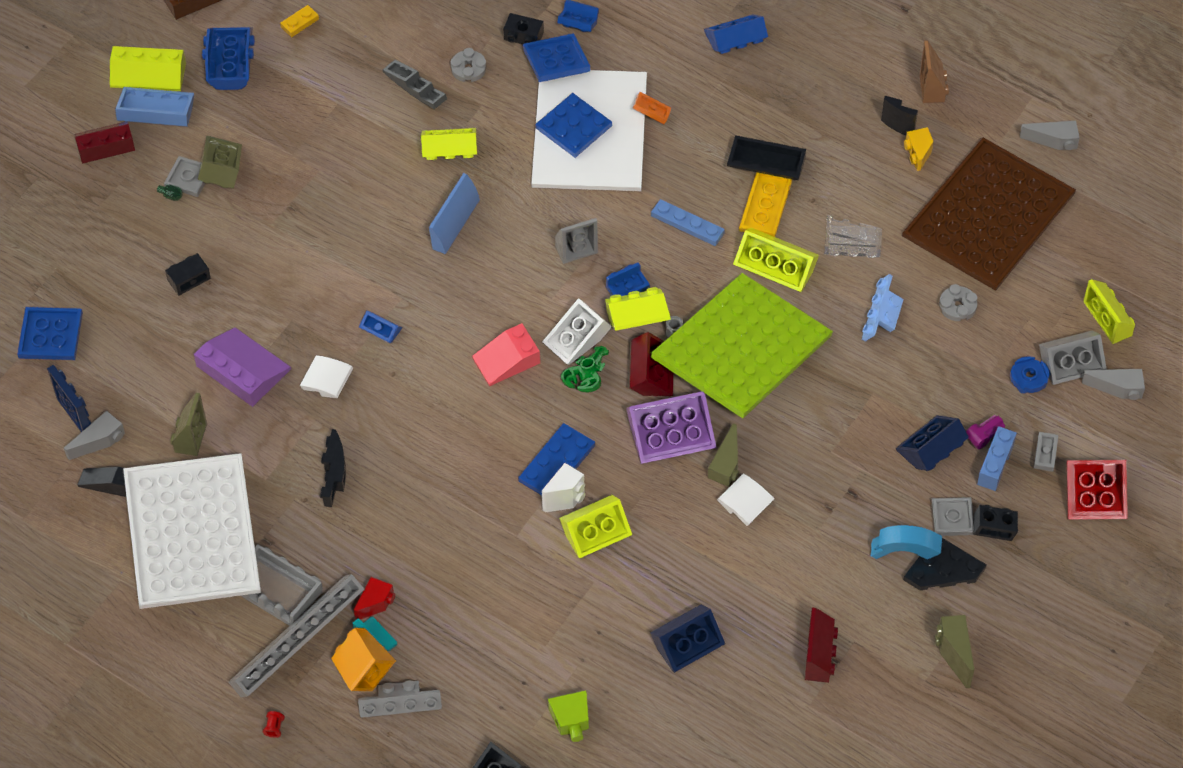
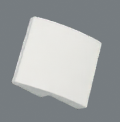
M316 356L300 386L303 390L319 392L322 397L338 398L353 367L332 358Z
M743 473L717 500L730 514L733 512L748 526L775 498L757 482Z

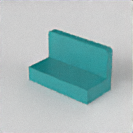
M370 617L364 623L358 618L352 623L353 629L365 628L388 652L397 646V641L374 617Z

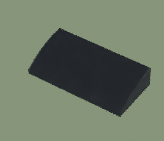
M735 135L727 166L799 181L806 158V149Z

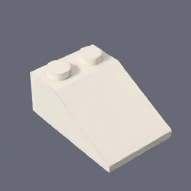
M578 298L542 342L566 364L570 365L600 342L612 326Z

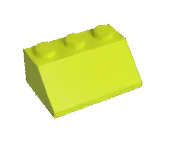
M476 128L424 130L421 133L422 157H426L427 160H435L437 156H444L445 159H454L456 155H463V158H472L477 154Z
M1093 279L1089 280L1083 302L1111 343L1115 344L1131 337L1135 328L1134 320L1127 315L1123 304L1118 302L1114 291L1109 289L1106 283Z
M657 287L648 288L647 291L640 293L639 291H632L625 296L612 295L610 299H605L608 321L615 331L671 320L664 293Z
M613 495L559 518L565 535L578 558H582L632 535L621 501Z

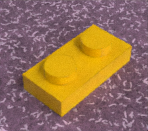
M307 5L282 21L280 26L292 38L318 21L319 15Z

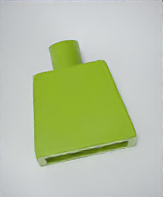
M586 690L549 698L548 709L560 735L570 734L572 742L583 740L582 731L589 729Z

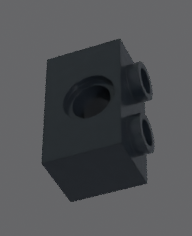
M510 13L503 28L504 40L519 44L539 41L544 33V21Z

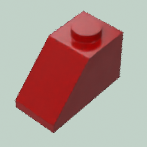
M371 577L354 608L355 619L359 618L361 620L386 611L388 605H392L395 599L393 585Z

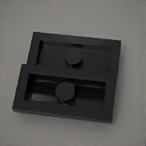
M885 96L881 121L903 135L915 130L918 110L902 106V100Z

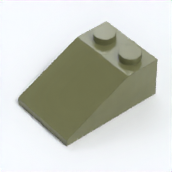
M207 135L198 180L207 184L213 183L223 188L234 189L239 171L242 144Z
M195 393L182 410L181 416L176 420L177 429L171 436V445H173L175 453L198 456L207 426L200 393Z
M966 616L941 617L940 624L936 626L935 645L939 646L940 654L965 688H970L974 674V664Z

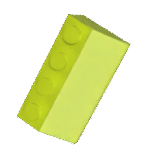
M113 46L110 57V88L131 87L181 91L186 67L184 50Z
M749 228L744 232L733 265L802 292L814 271L819 255L754 228Z

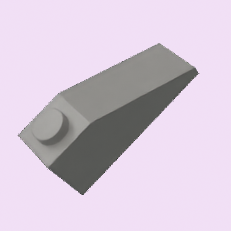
M1076 121L1022 124L1020 138L1057 150L1077 149L1080 138Z
M1142 369L1084 370L1082 384L1121 399L1137 400L1143 397L1145 385Z
M105 411L64 447L66 457L71 460L112 446L123 438L125 434L123 424L108 411Z

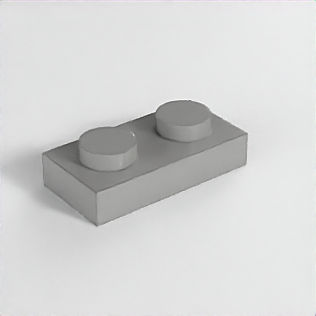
M1039 432L1034 469L1053 472L1058 435Z

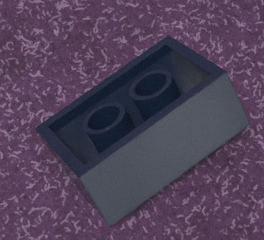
M937 415L896 447V450L916 469L930 471L936 467L939 461L946 459L954 449L961 447L969 436L959 418Z
M702 604L650 632L658 652L674 673L725 645L711 609Z

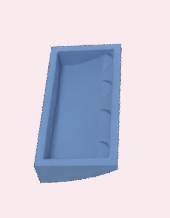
M123 87L115 109L116 118L119 121L188 126L193 107L194 93Z
M463 173L429 226L432 249L443 254L447 253L480 201L474 183L465 173Z

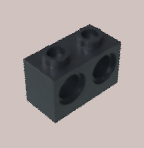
M979 505L974 513L973 535L1012 541L1018 533V511L1008 508H995L990 505Z

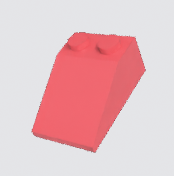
M521 323L505 330L475 353L472 359L488 385L492 386L540 364V351Z

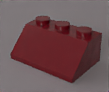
M128 121L74 134L82 164L135 151Z
M649 332L631 340L630 389L642 396L671 397L673 396L674 372L651 358L652 352L664 341Z
M814 607L811 610L805 680L829 683L830 675L834 676L835 663H831V659L836 657L837 645H833V639H837L838 627H834V618Z

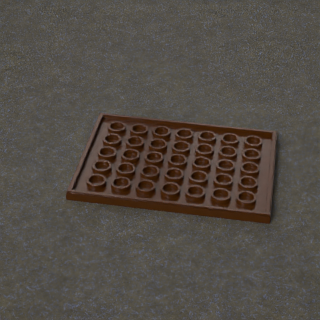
M983 137L902 232V237L996 291L1073 197L1076 189Z

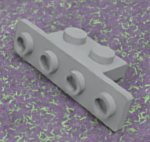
M419 681L378 685L379 696L358 699L360 717L429 711L442 708L440 690L420 692Z

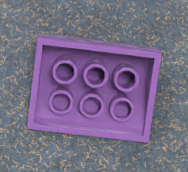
M233 328L207 341L194 353L196 366L252 407L291 370L289 365L237 328Z
M704 392L626 408L641 464L717 448Z

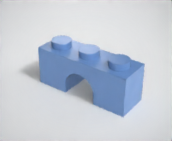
M998 426L980 470L977 485L996 491L1006 460L1009 459L1013 449L1016 432Z

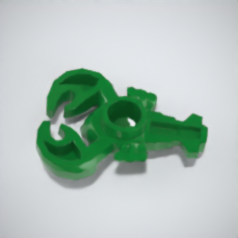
M596 346L594 348L595 353L588 358L580 357L576 361V364L579 366L567 368L562 372L561 380L564 385L575 389L574 384L577 385L578 383L576 375H579L582 382L580 383L581 386L577 387V390L586 393L598 390L601 386V377L598 375V372H602L605 363H601L602 357L609 355V350L604 346Z

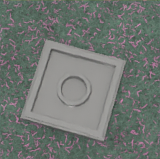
M178 156L164 182V187L198 197L205 185L204 182L198 180L201 162Z
M971 497L932 498L935 533L941 536L974 534Z

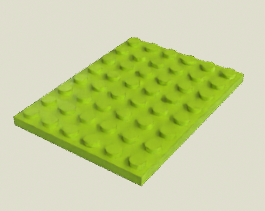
M741 273L652 352L651 358L741 418H744L832 336L833 331L744 273Z

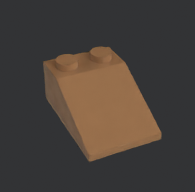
M924 41L920 68L923 103L945 102V96L949 94V86L945 84V81H947V71L943 70V63L930 43Z

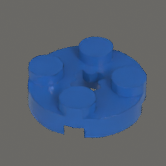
M1022 357L1014 363L1010 379L1020 393L1038 392L1047 386L1049 369L1043 361L1035 360V357ZM1027 372H1030V374H1034V376L1027 377L1026 374Z

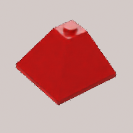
M1067 460L1068 520L1128 519L1126 460Z

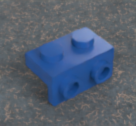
M566 0L564 10L558 16L557 23L563 24L565 27L578 28L583 32H591L597 24L599 8Z
M639 262L630 264L624 269L613 272L606 277V288L611 296H625L632 291H639L640 293L650 288L649 282L641 272Z

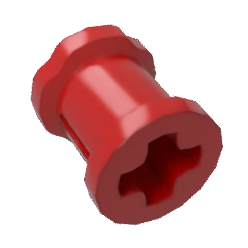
M269 711L266 714L267 724L263 729V733L268 737L278 738L281 736L280 727L285 716L280 712Z

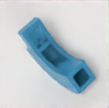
M897 525L880 529L879 536L872 539L871 557L878 559L892 552L907 551L925 559H930L941 554L942 536L917 526Z

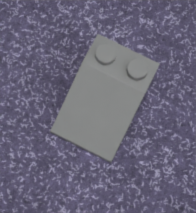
M596 218L562 228L556 234L555 247L563 264L598 253Z

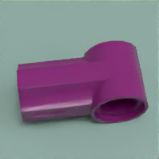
M993 415L980 425H972L966 431L969 436L968 440L978 450L982 449L995 436L998 426L1005 428L1002 418L999 415Z

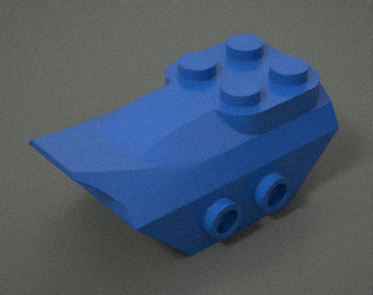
M253 27L207 28V36L203 38L204 47L206 48L202 50V57L205 60L206 81L217 90H238L247 85L250 73V59H254V50L251 48V46L255 45V38L252 35Z

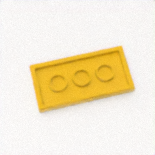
M756 172L739 231L745 232L749 228H754L776 237L793 179Z

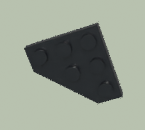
M942 538L941 554L930 559L919 556L905 574L903 580L920 591L928 590L929 587L939 586L942 588L956 586L957 583H976L986 569L987 564Z

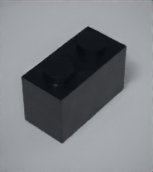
M198 253L165 270L167 281L178 296L211 279L209 268Z

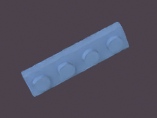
M661 199L651 211V217L713 246L718 244L725 233L724 228Z

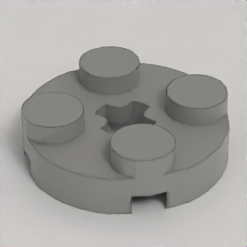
M466 48L464 51L457 53L450 61L453 76L462 82H465V80L477 81L486 72L484 56L472 48ZM471 64L472 67H471V68H470L469 66H468V67H465V65Z
M957 284L951 285L940 297L939 306L942 309V314L952 321H960L967 318L966 320L970 319L977 310V295L968 288ZM960 301L963 305L959 304L958 306H956L955 302Z

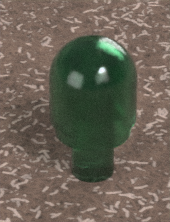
M159 185L157 188V192L162 193L166 199L178 201L182 198L183 192L177 186L166 185L164 187Z

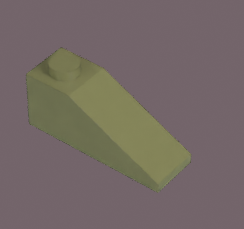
M734 423L708 468V478L727 487L730 486L732 481H736L739 475V470H737V425Z

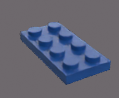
M563 423L518 477V481L542 496V490L563 464L566 463L577 469L595 447V441Z

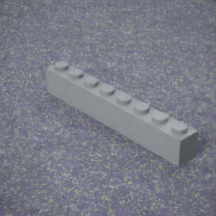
M352 574L344 576L228 683L240 697H248L364 590L362 585Z

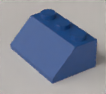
M754 14L704 29L713 50L720 52V54L730 52V48L737 47V49L744 48L750 42H753V44L763 42V38L768 37L764 17Z

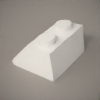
M564 463L542 490L543 511L552 512L572 509L577 503H581L585 497L584 474Z

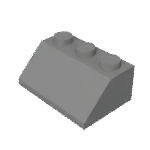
M1093 330L1039 344L1041 359L1049 369V379L1053 385L1082 378L1084 370H1107L1101 334Z

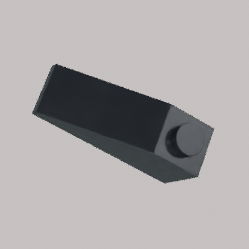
M122 467L83 469L77 484L78 487L127 497Z

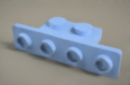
M891 274L880 278L876 284V294L872 298V307L867 314L868 320L862 330L863 341H867L875 336L878 325L889 332L895 330L904 299L889 291L893 277Z

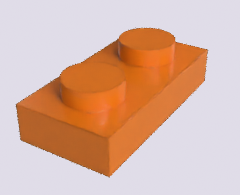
M642 92L638 93L633 105V109L662 124L666 123L671 111V107Z

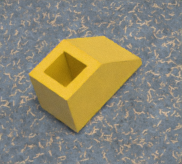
M928 127L907 132L906 140H904V147L910 153L911 164L915 165L917 171L922 169L932 153L933 139Z

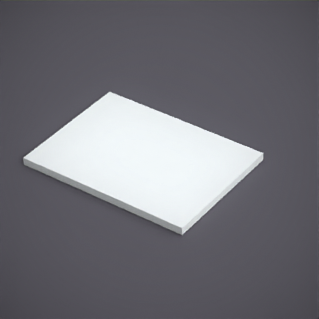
M590 70V72L539 82L536 123L570 94L574 93L611 120L612 127L576 158L535 128L532 188L641 191L645 114L633 109V105L639 92L646 94L647 72Z
M241 453L123 468L139 609L261 593Z

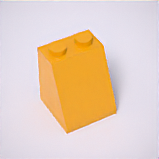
M354 628L349 631L346 640L336 648L335 654L331 658L351 691H373L396 662L390 653L365 628Z

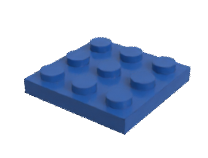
M574 33L523 44V50L539 82L590 72V64Z
M572 93L538 121L535 126L538 131L576 158L612 127V121Z
M25 307L17 353L18 358L75 360L83 315L82 309Z

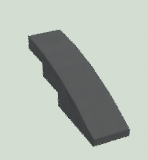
M394 60L383 69V73L398 86L433 109H436L447 100L446 94L435 89L432 82L420 77L417 70L397 60Z

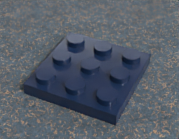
M54 365L48 367L47 370L56 399L80 432L84 431L91 425L88 419L89 414L85 408V401L81 396L77 397L74 386L65 381L66 376L61 369L58 371Z

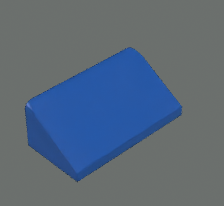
M366 310L359 325V328L389 343L393 342L402 329L401 326Z

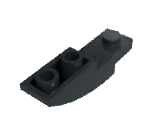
M332 429L331 435L327 436L326 453L323 452L321 464H324L326 472V485L321 488L320 498L323 499L325 507H332L336 491L344 492L346 483L344 451L336 429Z

